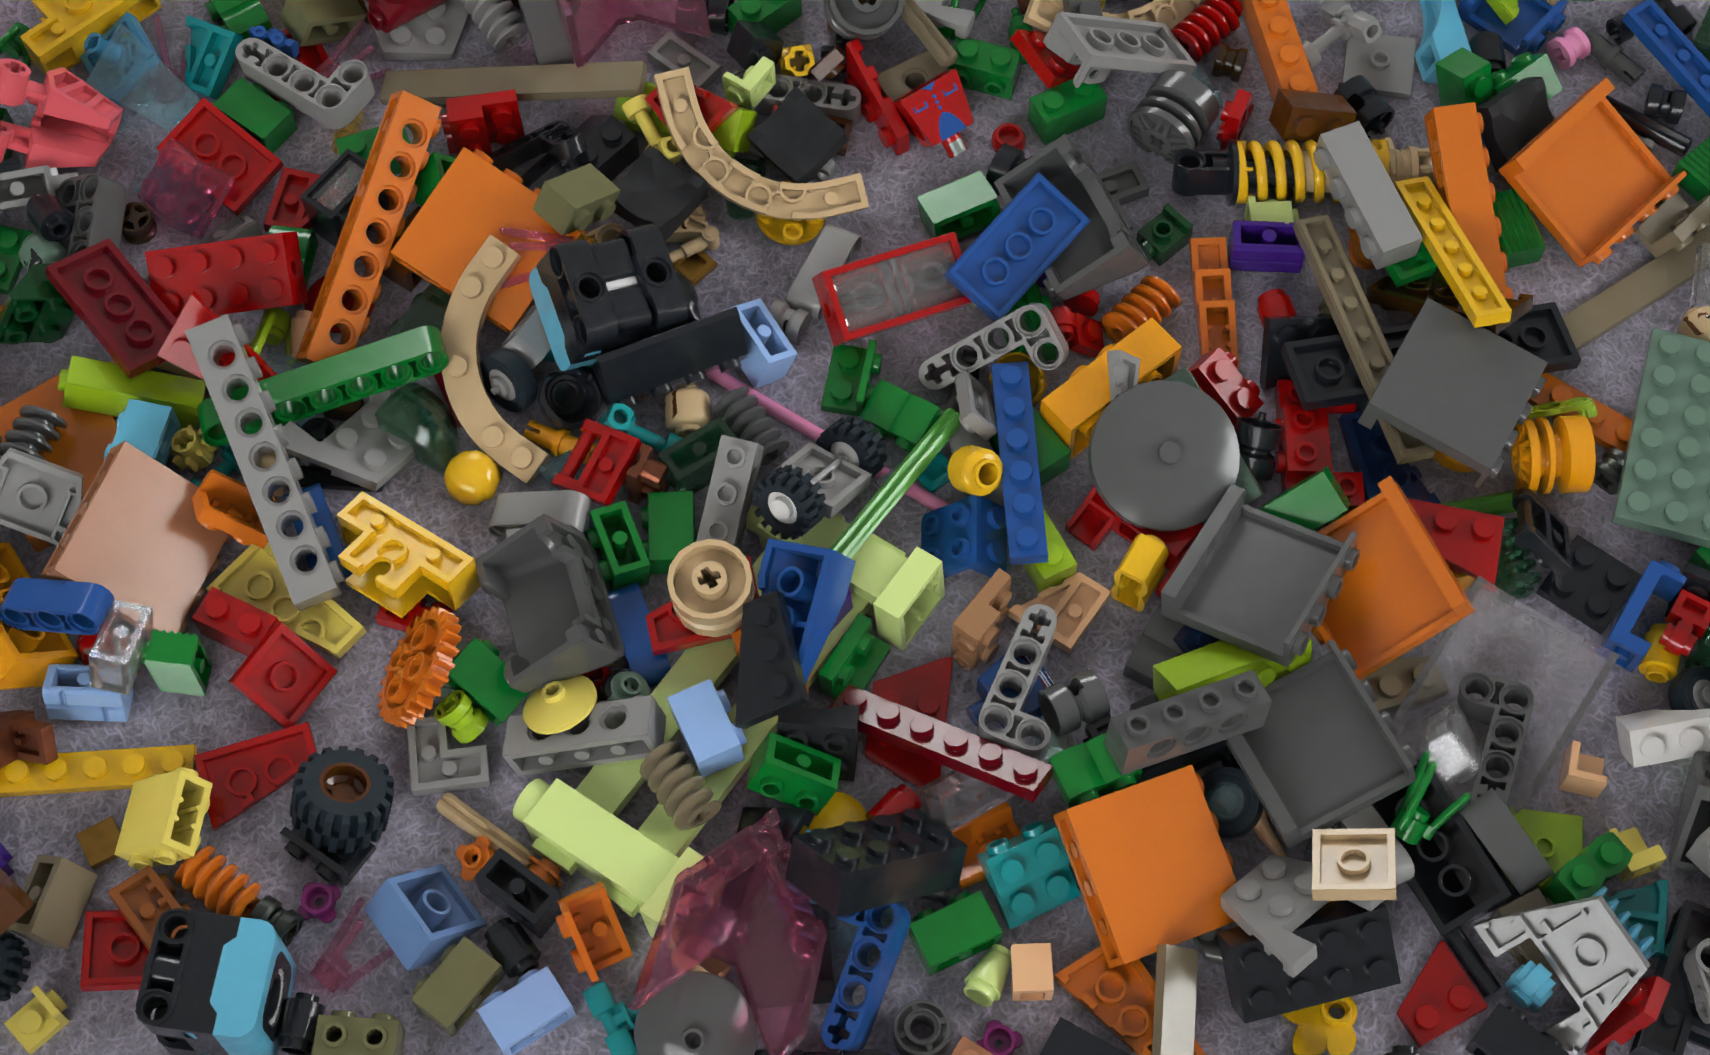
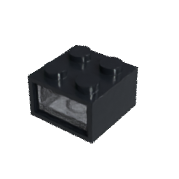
M349 148L300 196L314 232L334 247L337 245L367 162ZM381 192L378 202L383 209L387 210L390 203L389 198L385 193ZM371 225L367 227L366 234L367 231L372 227Z

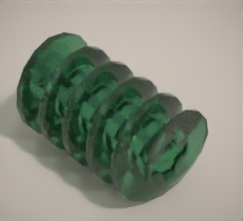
M1505 518L1494 586L1497 588V599L1503 602L1530 596L1535 592L1533 585L1542 579L1539 572L1529 573L1538 565L1537 561L1531 558L1524 559L1532 554L1533 551L1520 548L1515 543L1514 532L1518 527L1517 518Z

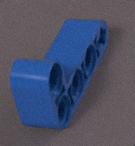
M898 902L837 917L859 928L822 1025V1040L830 1049H840L842 1052H859L868 1041L910 927V913L905 906ZM892 908L895 914L894 920L891 925L883 928L881 916L885 910ZM878 946L880 959L875 965L869 966L867 954L870 949ZM859 985H863L866 990L865 999L859 1005H855L852 998L853 992ZM850 1011L858 1014L857 1019L847 1016L846 1012ZM841 1028L850 1032L848 1040L839 1036Z

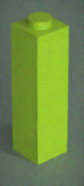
M72 355L69 370L61 368L57 390L64 391L63 407L116 417L122 411H125L129 399L169 406L173 408L181 424L180 429L192 425L197 430L199 424L197 408L204 399L206 383L203 380L147 370L129 379L118 364Z

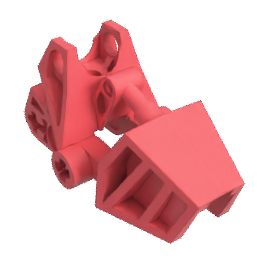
M0 58V105H24L25 100L28 99V103L37 106L29 128L0 120V164L8 148L24 153L25 168L49 165V168L95 167L113 142L124 109L64 67L48 71L42 84L29 80L31 69L23 62L10 58Z

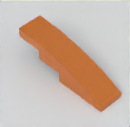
M1226 237L1190 238L1191 280L1200 357L1220 347L1223 351H1228L1236 357L1238 361L1237 369L1239 371L1235 300H1232L1231 271L1228 268Z

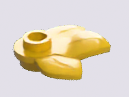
M1351 997L1281 1014L1284 1018L1298 1026L1293 1037L1294 1055H1321L1326 1050L1330 1055H1350L1354 1051L1357 1037L1353 1025L1357 1020L1358 1011ZM1332 1008H1340L1345 1015L1340 1019H1335L1330 1016L1329 1011Z

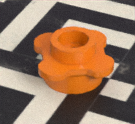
M479 836L475 842L469 845L461 844L457 848L456 857L461 861V877L464 880L473 881L476 874L494 855L495 851L490 848L491 841L488 837ZM478 855L476 862H474V856Z
M530 856L528 860L532 864L528 869L550 886L554 887L556 885L561 889L563 884L558 876L561 870L545 857H542L539 861L534 856Z

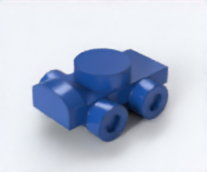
M252 26L249 30L251 38L261 39L293 59L299 53L298 42L290 38L288 39L282 31L276 28H270L267 32L263 26Z

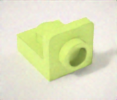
M763 56L755 66L752 65L746 70L743 80L726 71L722 76L723 90L726 98L736 103L737 106L742 105L747 109L754 110L776 84L775 62Z

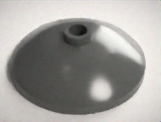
M704 971L678 973L657 984L643 1000L634 1025L635 1047L638 1055H753L757 1041L755 1014L746 996L729 980ZM692 1032L697 1033L701 1037V1042L698 1045H690L686 1040V1035Z

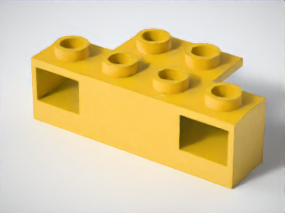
M31 0L33 6L43 17L40 18L41 23L22 34L20 38L31 61L46 76L48 71L60 67L69 70L81 62L80 56L86 52L84 42L91 33L96 32L103 35L126 12L137 17L140 23L161 9L162 6L159 0Z
M360 492L337 514L344 542L349 545L338 555L340 565L353 573L345 580L346 584L400 618H403L427 594L456 611L480 588L478 572L473 557L367 493Z

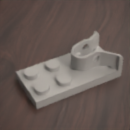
M1059 11L1043 40L1048 49L1063 58L1067 63L1081 65L1073 79V84L1076 88H1079L1082 83L1095 84L1104 82L1112 69L1137 71L1143 74H1161L1164 71L1176 70L1192 75L1197 67V64L1166 24L1161 22ZM1097 70L1093 76H1089L1092 71Z

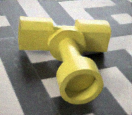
M641 94L625 102L622 105V109L627 119L638 122L649 143L644 151L649 146H652L673 164L679 162L683 156L677 149L672 137L661 138L649 115L652 107L645 100L647 95Z

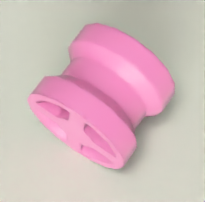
M1577 27L1568 28L1563 32L1562 37L1553 38L1546 46L1548 56L1562 70L1569 69L1575 64L1576 59L1582 60L1590 55L1591 44L1588 37Z

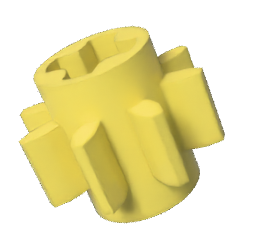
M188 425L187 428L180 429L172 437L170 453L175 456L172 462L181 470L188 466L196 473L198 469H203L212 463L214 451L218 447L208 445L203 441L201 428L197 431L192 425Z

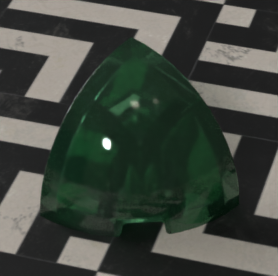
M412 382L400 387L386 399L375 413L381 429L411 443L418 463L444 475L451 459L458 455L459 436L450 410L433 391L422 384Z

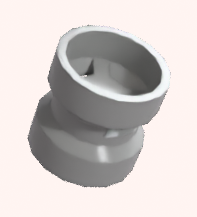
M778 299L775 300L769 312L789 342L799 345L802 341L798 339L800 329L808 330L811 322V312L801 308L794 310L790 308L788 303Z

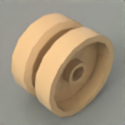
M715 539L693 542L679 551L669 566L667 585L677 617L686 628L698 635L719 637L731 634L742 627L743 605L755 600L757 594L749 561L739 548L726 541Z

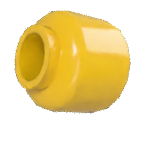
M974 445L963 446L956 450L949 460L947 468L948 478L952 486L960 492L980 497L989 495L997 489L1002 481L1003 464L999 456L990 449Z

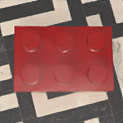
M204 97L156 147L159 153L236 216L249 205L284 166L282 160Z

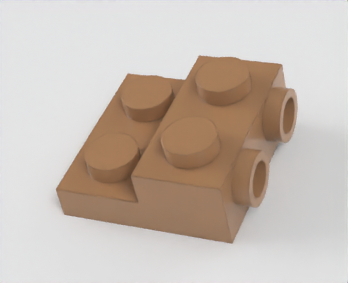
M1000 568L954 621L952 626L951 653L954 654L953 659L959 666L968 671L972 668L976 669L982 661L989 663L1000 648V644L997 642L1002 630L999 626L1009 615L1010 608L1008 605L1012 597L1010 592L1012 576Z

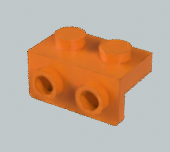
M210 470L192 497L196 520L209 530L217 531L219 529L230 534L237 542L243 545L250 546L253 544L264 549L268 539L246 484L216 470Z
M1008 802L988 807L971 818L953 823L947 827L953 833V836L967 845L959 881L961 890L986 879L977 854L986 851L987 844L999 838L1007 837L1009 840L1021 834L1013 820L1012 808Z
M602 881L557 900L562 914L556 916L555 919L564 940L571 936L577 949L570 951V954L579 974L587 971L593 983L599 980L597 971L633 956Z

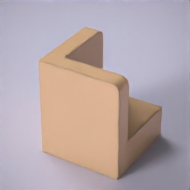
M1572 740L1563 754L1558 790L1598 798L1607 786L1608 777L1603 775L1605 759L1581 754V742Z
M1051 943L1013 944L1010 949L1012 970L1011 1000H1052L1054 982Z

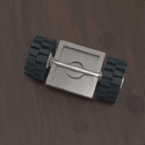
M847 416L845 419L842 417L820 434L816 441L817 445L809 442L761 480L753 490L752 494L756 497L752 499V506H759L754 512L756 517L763 516L765 519L761 522L762 526L766 528L770 525L772 527L770 533L774 536L781 532V539L787 540L789 537L792 540L798 539L818 524L824 516L831 519L870 486L871 478L885 466L883 463L887 460V455L883 454L887 449L886 444H879L878 442L883 438L880 432L875 435L872 432L875 426L871 423L864 426L865 419L858 417L855 421L854 416Z

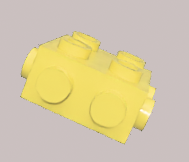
M184 767L176 768L175 771L164 774H154L150 778L134 782L114 855L129 861L128 865L137 870H142L148 865H151V867L174 865L176 861L193 858L201 842L200 832L204 816L210 807L209 797L213 783L198 777L199 773L197 771Z

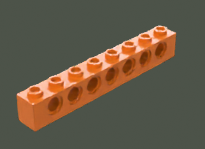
M405 90L391 94L295 360L311 364L355 349L359 337L365 334L370 322V318L367 317L370 305L377 301L381 292L382 285L379 283L383 270L388 269L393 259L390 253L395 237L401 234L406 219L402 216L406 205L413 201L417 192V185L414 184L418 172L425 168L429 159V152L426 151L429 141L439 131L441 119L438 116L441 107ZM404 126L412 131L413 141L411 144L407 143L403 138L402 130ZM392 159L398 161L401 166L399 177L395 176L391 171L390 164ZM381 192L385 193L389 198L390 203L387 210L383 209L378 202ZM369 225L373 226L377 231L378 237L375 243L370 242L367 238L366 230ZM357 258L361 259L366 267L365 274L362 277L354 269V263ZM346 291L352 295L354 300L351 310H347L342 303V296ZM333 325L339 327L342 333L338 344L334 343L330 338V329Z

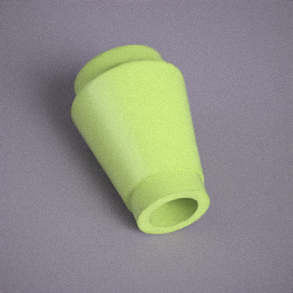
M999 944L992 945L991 949L964 979L966 985L963 991L971 1001L984 1007H990L994 1001L1000 1000L1011 965L1010 950Z

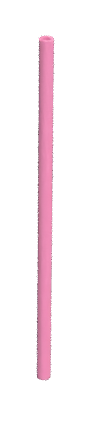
M719 368L706 373L709 380L730 392L740 387H748L749 392L747 396L755 395L758 398L757 406H763L767 414L815 442L820 437V434L825 431L728 373L721 374ZM884 466L874 477L885 483L894 471ZM915 483L905 493V495L932 511L949 505L948 502Z

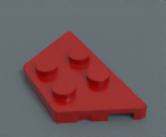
M945 657L874 681L872 693L946 723L953 657ZM867 735L865 745L866 759L888 769L894 776L904 782H909L921 789L930 798L938 799L941 764Z

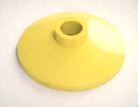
M578 675L560 682L553 681L542 688L536 689L529 696L523 708V719L527 727L535 733L544 735L557 734L571 729L583 721L594 708L597 700L596 687L589 678Z

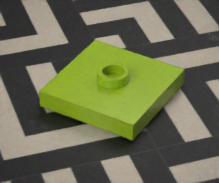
M1508 807L1554 873L1583 850V816ZM1543 881L1533 889L1539 888V890H1541L1545 881Z

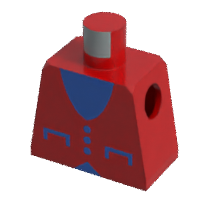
M956 69L941 72L893 101L902 120L923 147H933L941 143L949 158H953L968 149L959 131L971 125L973 117Z

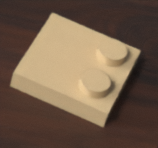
M1395 828L1312 829V900H1397Z

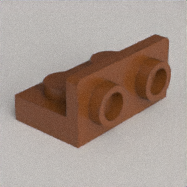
M148 865L108 891L110 899L149 952L157 922L164 912L172 908L192 910L186 902L179 905L173 897L176 890L165 873L158 876L151 865ZM181 925L173 931L171 939H174L175 934L180 929L188 928V926Z

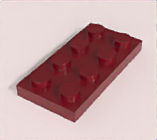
M110 238L46 266L45 276L129 379L167 361L157 354L177 319Z

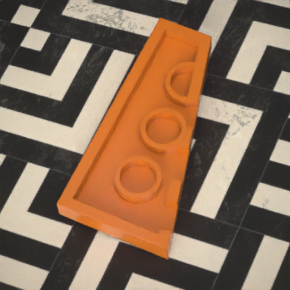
M1100 945L1054 974L1053 979L1132 1051L1137 1055H1152L1155 981L1140 959L1109 968ZM1194 1038V1055H1206Z

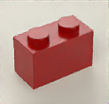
M211 587L192 616L202 635L247 657L275 623L279 622L277 617L214 587Z

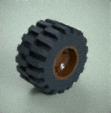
M339 746V750H333L331 747L322 749L321 755L316 752L309 755L308 762L303 761L298 768V773L295 774L290 803L291 823L294 829H300L299 836L304 841L311 839V846L318 849L324 846L328 848V852L336 853L337 849H344L345 853H353L356 846L363 850L369 847L370 841L377 842L381 838L382 831H385L388 825L394 796L393 776H388V767L385 764H378L379 758L375 755L367 756L364 754V750L356 748L355 751L348 750V746Z

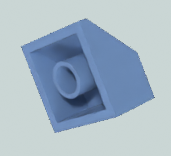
M443 864L386 879L364 908L407 971L432 964L442 956L452 943L458 944L464 936L469 938L486 926L483 918Z

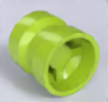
M456 690L447 695L438 704L434 717L443 726L452 728L451 734L459 743L466 744L473 741L484 731L489 718L479 707L473 708L471 698L463 690Z

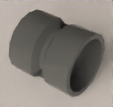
M1088 669L1069 677L1066 685L1058 682L1038 692V703L1042 715L1050 730L1057 737H1062L1078 730L1081 727V721L1089 724L1110 714V704L1106 691L1096 674Z

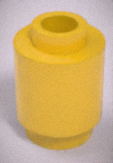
M1663 623L1650 626L1649 631L1645 633L1643 639L1651 643V646L1638 666L1640 673L1644 674L1647 680L1654 683H1666L1668 680L1673 679L1678 674L1681 654L1677 657L1665 651V646L1658 643L1668 625Z

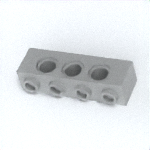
M721 435L696 542L705 539L726 541L739 549L741 548L747 513L751 506L752 493L755 489L764 446L756 442Z
M637 695L632 698L615 701H599L595 703L594 708L583 721L571 729L557 734L544 735L535 733L527 727L523 715L508 717L502 756L518 776L643 759L651 751L664 743L667 716L652 695Z

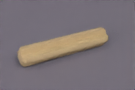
M447 792L439 799L436 808L444 817L475 839L479 836L488 837L491 841L490 848L495 852L501 848L526 868L530 867L532 863L528 858L530 856L535 857L532 851L452 793Z

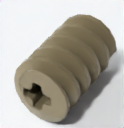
M669 741L651 751L642 762L639 772L642 778L648 781L650 790L656 793L658 802L664 805L666 814L673 818L674 826L680 830H689L712 819L722 806L720 801L717 800L709 802L714 795L711 788L701 789L705 784V779L703 776L693 777L697 768L695 764H686L689 759L686 752L677 753L681 747L680 742Z

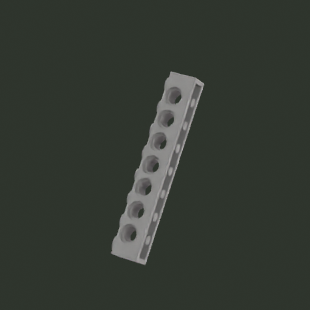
M226 314L186 330V336L294 606L302 611L343 594L339 584L345 581L343 572L337 560L330 561L326 548L331 546L330 540L324 527H317L312 514L317 512V508L310 492H302L298 480L304 478L296 458L289 459L284 446L290 444L289 438L281 423L276 425L271 412L276 411V406L268 389L265 391L261 390L257 379L263 377V374L255 356L249 358L244 345L249 344V339L241 322L235 324ZM228 352L235 353V359L230 365L225 367L219 366V360L222 355ZM239 386L249 387L245 398L242 400L232 399L236 388ZM254 419L262 420V427L257 433L246 434V426L250 421ZM267 453L276 454V460L271 467L265 469L259 467V461L263 455ZM289 487L290 493L285 501L281 503L273 502V494L278 488ZM293 521H303L302 532L296 537H287L286 530L288 525ZM307 555H316L317 564L315 568L308 572H302L300 570L301 560Z

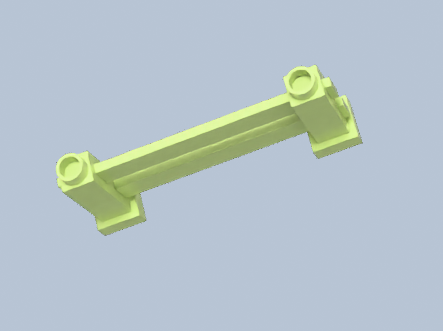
M751 505L746 518V528L759 535L761 549L764 551L768 538L830 549L850 525L845 521L844 516L837 513L831 519L824 516L818 524L802 537L800 536L795 540L789 537L785 540L781 539V532L776 536L771 534L772 527L770 525L766 528L762 526L761 522L765 519L763 516L756 517L754 512L759 506ZM872 533L851 558L856 561L849 585L853 608L828 635L811 671V677L807 680L808 689L819 676V672L859 613L863 615L867 613L875 618L878 636L903 651L945 596L942 561L918 546L907 558L904 551ZM764 551L752 565L757 589L758 574ZM758 589L759 597H761L762 590ZM732 639L686 649L650 694L667 716L664 743L677 741L681 735L672 715L667 697L708 679H711L716 690L739 661ZM736 703L732 707V711L727 714L731 724L735 723ZM778 715L743 730L747 740V744L741 746L745 760L704 777L705 784L701 789L711 788L714 794L709 802L714 800L720 801V803L723 802L750 766L752 756L769 732L775 733L777 731ZM645 758L594 765L576 789H573L558 778L551 785L541 778L530 782L521 792L514 805L513 817L525 825L531 839L534 841L531 845L534 852L549 859L570 876L576 870L594 883L602 881L611 903L632 918L638 912L641 913L650 936L671 950L686 932H692L719 897L722 886L714 863L688 847L706 823L689 830L677 829L673 824V818L666 814L664 805L660 803L657 804L638 830L617 817L645 782L639 772ZM698 770L693 777L700 776Z

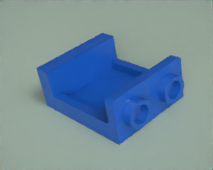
M1461 0L1458 12L1461 20L1477 31H1491L1499 34L1502 37L1504 49L1517 56L1524 52L1536 54L1546 41L1547 37L1545 35L1549 31L1556 33L1566 20V16L1563 13L1568 1L1559 0L1554 6H1551L1545 0H1518L1519 13L1507 26L1486 0Z
M1650 561L1637 580L1597 655L1631 673L1636 669L1647 654L1651 643L1630 632L1651 593L1667 602H1671L1682 588L1687 577L1680 574L1681 571L1678 567L1666 561Z

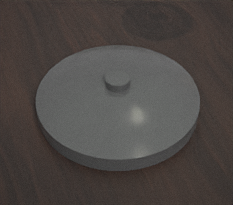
M1159 380L1142 383L1126 390L1102 411L1091 433L1088 447V463L1091 478L1099 496L1118 517L1129 524L1145 530L1174 532L1197 525L1211 516L1230 485H1235L1240 466V450L1233 424L1222 407L1214 399L1191 385L1177 381Z

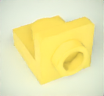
M37 984L30 990L35 997L4 1022V1025L31 1055L70 1022L63 1014V1011L68 1006L53 989L45 993Z

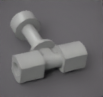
M1325 0L1320 6V10L1331 28L1314 42L1310 43L1304 40L1302 45L1312 70L1322 61L1320 53L1340 38L1343 41H1347L1352 35L1369 44L1381 35L1382 29L1378 19L1364 11H1358L1354 14L1350 3L1344 0Z

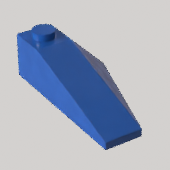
M768 538L758 574V589L762 590V596L775 590L784 594L806 684L845 602L856 561L833 549Z

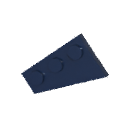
M1363 411L1343 413L1338 422L1353 470L1363 474L1365 502L1381 493L1382 491L1377 483L1391 476L1402 488L1407 498L1437 504L1441 503L1435 493L1430 494L1420 480L1422 474L1415 465L1410 466L1409 463L1397 464L1378 419L1370 430L1358 423Z

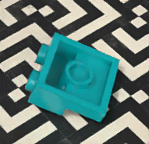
M1042 820L1032 822L1021 829V834L1009 840L1007 837L996 839L986 845V851L977 854L1002 918L1009 929H1013L1081 896L1068 865L1070 861L1058 829L1049 822H1043Z

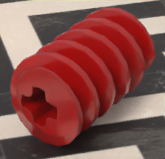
M1205 0L1202 5L1193 10V13L1188 14L1183 21L1175 25L1171 32L1193 61L1199 62L1203 54L1207 55L1212 51V47L1218 46L1221 43V39H1226L1230 35V31H1235L1239 28L1240 22L1238 18L1242 16L1241 4L1238 0Z

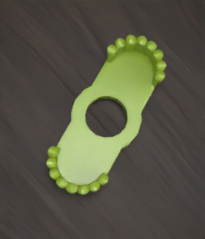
M1578 397L1565 401L1534 405L1527 418L1553 416L1578 411L1579 415H1584L1586 418L1598 415L1592 398Z

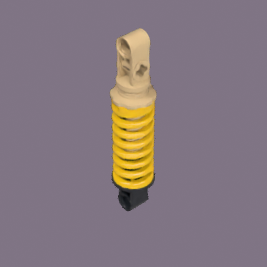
M1390 137L1370 140L1393 184L1395 181L1429 176L1431 181L1434 178L1429 148L1406 146L1405 149H1395ZM1228 139L1226 150L1184 149L1177 152L1174 157L1171 187L1175 193L1181 196L1225 195L1227 205L1235 206V204H1246L1248 196H1253V194H1249V188H1257V202L1268 200V188H1275V199L1278 201H1286L1287 188H1294V201L1296 203H1303L1306 193H1312L1315 203L1323 202L1325 193H1331L1329 180L1324 170L1320 171L1314 161L1313 153L1317 146L1314 140H1306L1301 147L1295 140H1288L1282 148L1277 141L1270 140L1262 148L1261 144L1256 140L1249 141L1246 145V141ZM1331 194L1332 201L1334 203H1340V200L1334 199V197Z

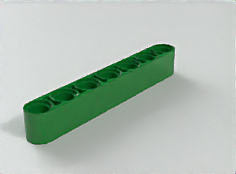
M426 325L258 382L262 391L268 389L274 401L276 411L271 412L275 424L281 423L284 426L290 421L295 422L437 374L447 367L449 359L439 329ZM243 386L235 389L232 399L242 400L245 398L249 387ZM211 397L207 398L197 408L203 441L208 445L217 447L228 445L229 441ZM254 419L250 421L246 426V434L257 433L262 427V420Z

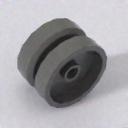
M823 0L825 17L835 32L844 39L852 41L859 38L860 42H870L885 35L901 16L905 0H868V3L866 2L863 5L858 0Z

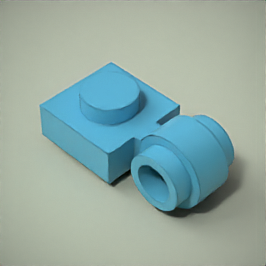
M1530 960L1526 965L1522 964L1504 985L1510 989L1508 994L1514 1003L1523 1009L1529 1007L1536 1013L1552 996L1554 992L1551 989L1556 983L1550 978L1553 974L1541 963L1536 965Z

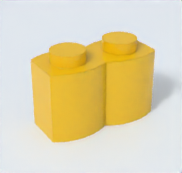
M1138 534L1114 573L1115 584L1111 589L1112 598L1138 612L1143 611L1165 573L1164 563L1169 556V552L1165 543L1160 538L1150 534Z

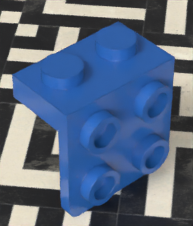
M971 495L928 512L923 516L921 549L942 561L944 578L968 569H972L990 578L999 568L1007 573V532L1004 506L983 496Z

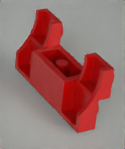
M1278 380L1274 389L1276 419H1273V423L1284 427V433L1279 451L1275 452L1274 460L1276 465L1274 471L1275 473H1281L1282 492L1328 466L1351 503L1349 509L1345 512H1350L1365 503L1362 472H1333L1328 414L1354 412L1356 403L1303 411L1292 380Z
M1093 486L1083 503L1066 523L1065 531L1093 551L1100 546L1112 530L1131 544L1140 533L1160 538L1165 543L1169 552L1164 567L1170 570L1156 588L1155 594L1161 598L1162 589L1204 525L1199 523L1184 530L1174 532H1154L1138 528L1127 523L1112 512L1099 496L1095 486Z

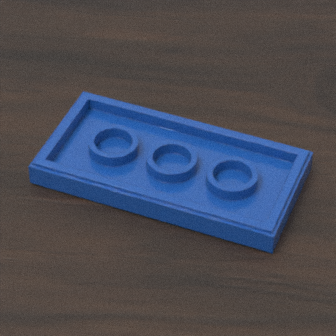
M1038 172L943 276L995 322L1007 314L1091 220Z

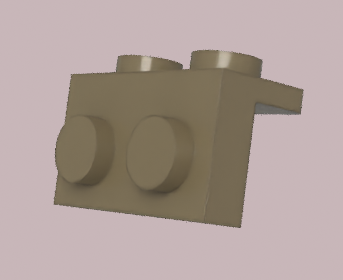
M1677 192L1670 199L1663 201L1657 207V211L1635 229V234L1655 258L1672 248L1677 252L1682 250L1694 240V237L1691 235L1694 231L1697 233L1710 224V195L1689 206Z

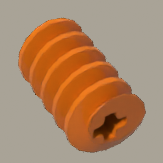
M1147 275L1140 281V284L1134 286L1131 292L1121 299V302L1115 304L1112 310L1102 317V328L1106 336L1117 344L1150 318H1153L1160 325L1162 323L1161 317H1168L1171 314V308L1176 309L1179 307L1181 300L1176 291L1167 282L1159 277Z
M208 845L195 852L193 858L186 859L180 865L173 879L175 883L182 884V888L186 892L193 893L197 901L205 902L206 908L216 912V914L249 918L253 909L260 902L257 897L261 891V885L256 882L247 887L250 880L249 875L242 873L236 877L239 868L235 864L225 867L227 858L223 854L213 858L216 850L212 845Z

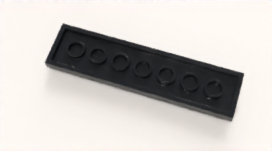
M1555 302L1533 305L1530 311L1497 334L1548 362L1542 374L1576 369L1581 362L1580 355ZM1413 323L1381 328L1393 357ZM1340 334L1283 343L1281 354L1303 411L1369 401Z

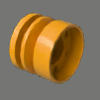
M1584 415L1558 416L1554 419L1552 427L1549 420L1545 417H1538L1534 421L1531 418H1526L1522 425L1516 423L1513 429L1518 431L1519 434L1511 447V465L1517 480L1515 481L1517 490L1527 488L1534 493L1537 491L1540 495H1547L1551 493L1555 484L1560 494L1586 493L1590 491L1595 475L1596 453L1593 431L1588 418Z

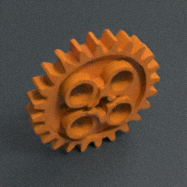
M432 606L430 611L424 610L421 618L418 616L415 618L413 628L410 626L406 628L404 639L399 638L398 647L395 651L391 652L390 663L384 669L387 671V675L380 681V684L384 687L377 696L381 699L377 708L381 710L379 716L384 718L383 721L404 729L407 728L408 724L414 726L417 718L423 719L425 708L432 709L434 697L441 696V688L444 684L448 683L450 670L455 668L452 660L460 652L456 646L462 639V636L458 635L462 626L458 624L459 618L455 614L441 607L436 608Z

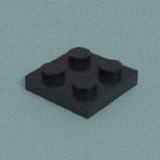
M1577 534L1570 544L1572 570L1560 578L1551 570L1536 593L1602 635L1630 595L1641 574Z

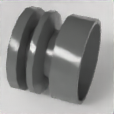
M1168 70L1161 72L1147 91L1145 98L1140 101L1127 119V129L1139 148L1150 153L1153 151L1155 156L1161 155L1165 157L1164 161L1174 164V157L1177 152L1184 149H1195L1199 145L1201 137L1207 133L1219 116L1220 106L1216 96L1199 79L1183 71Z

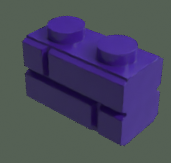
M1233 220L1228 242L1230 270L1300 273L1305 255L1293 230L1295 222L1285 224V222Z

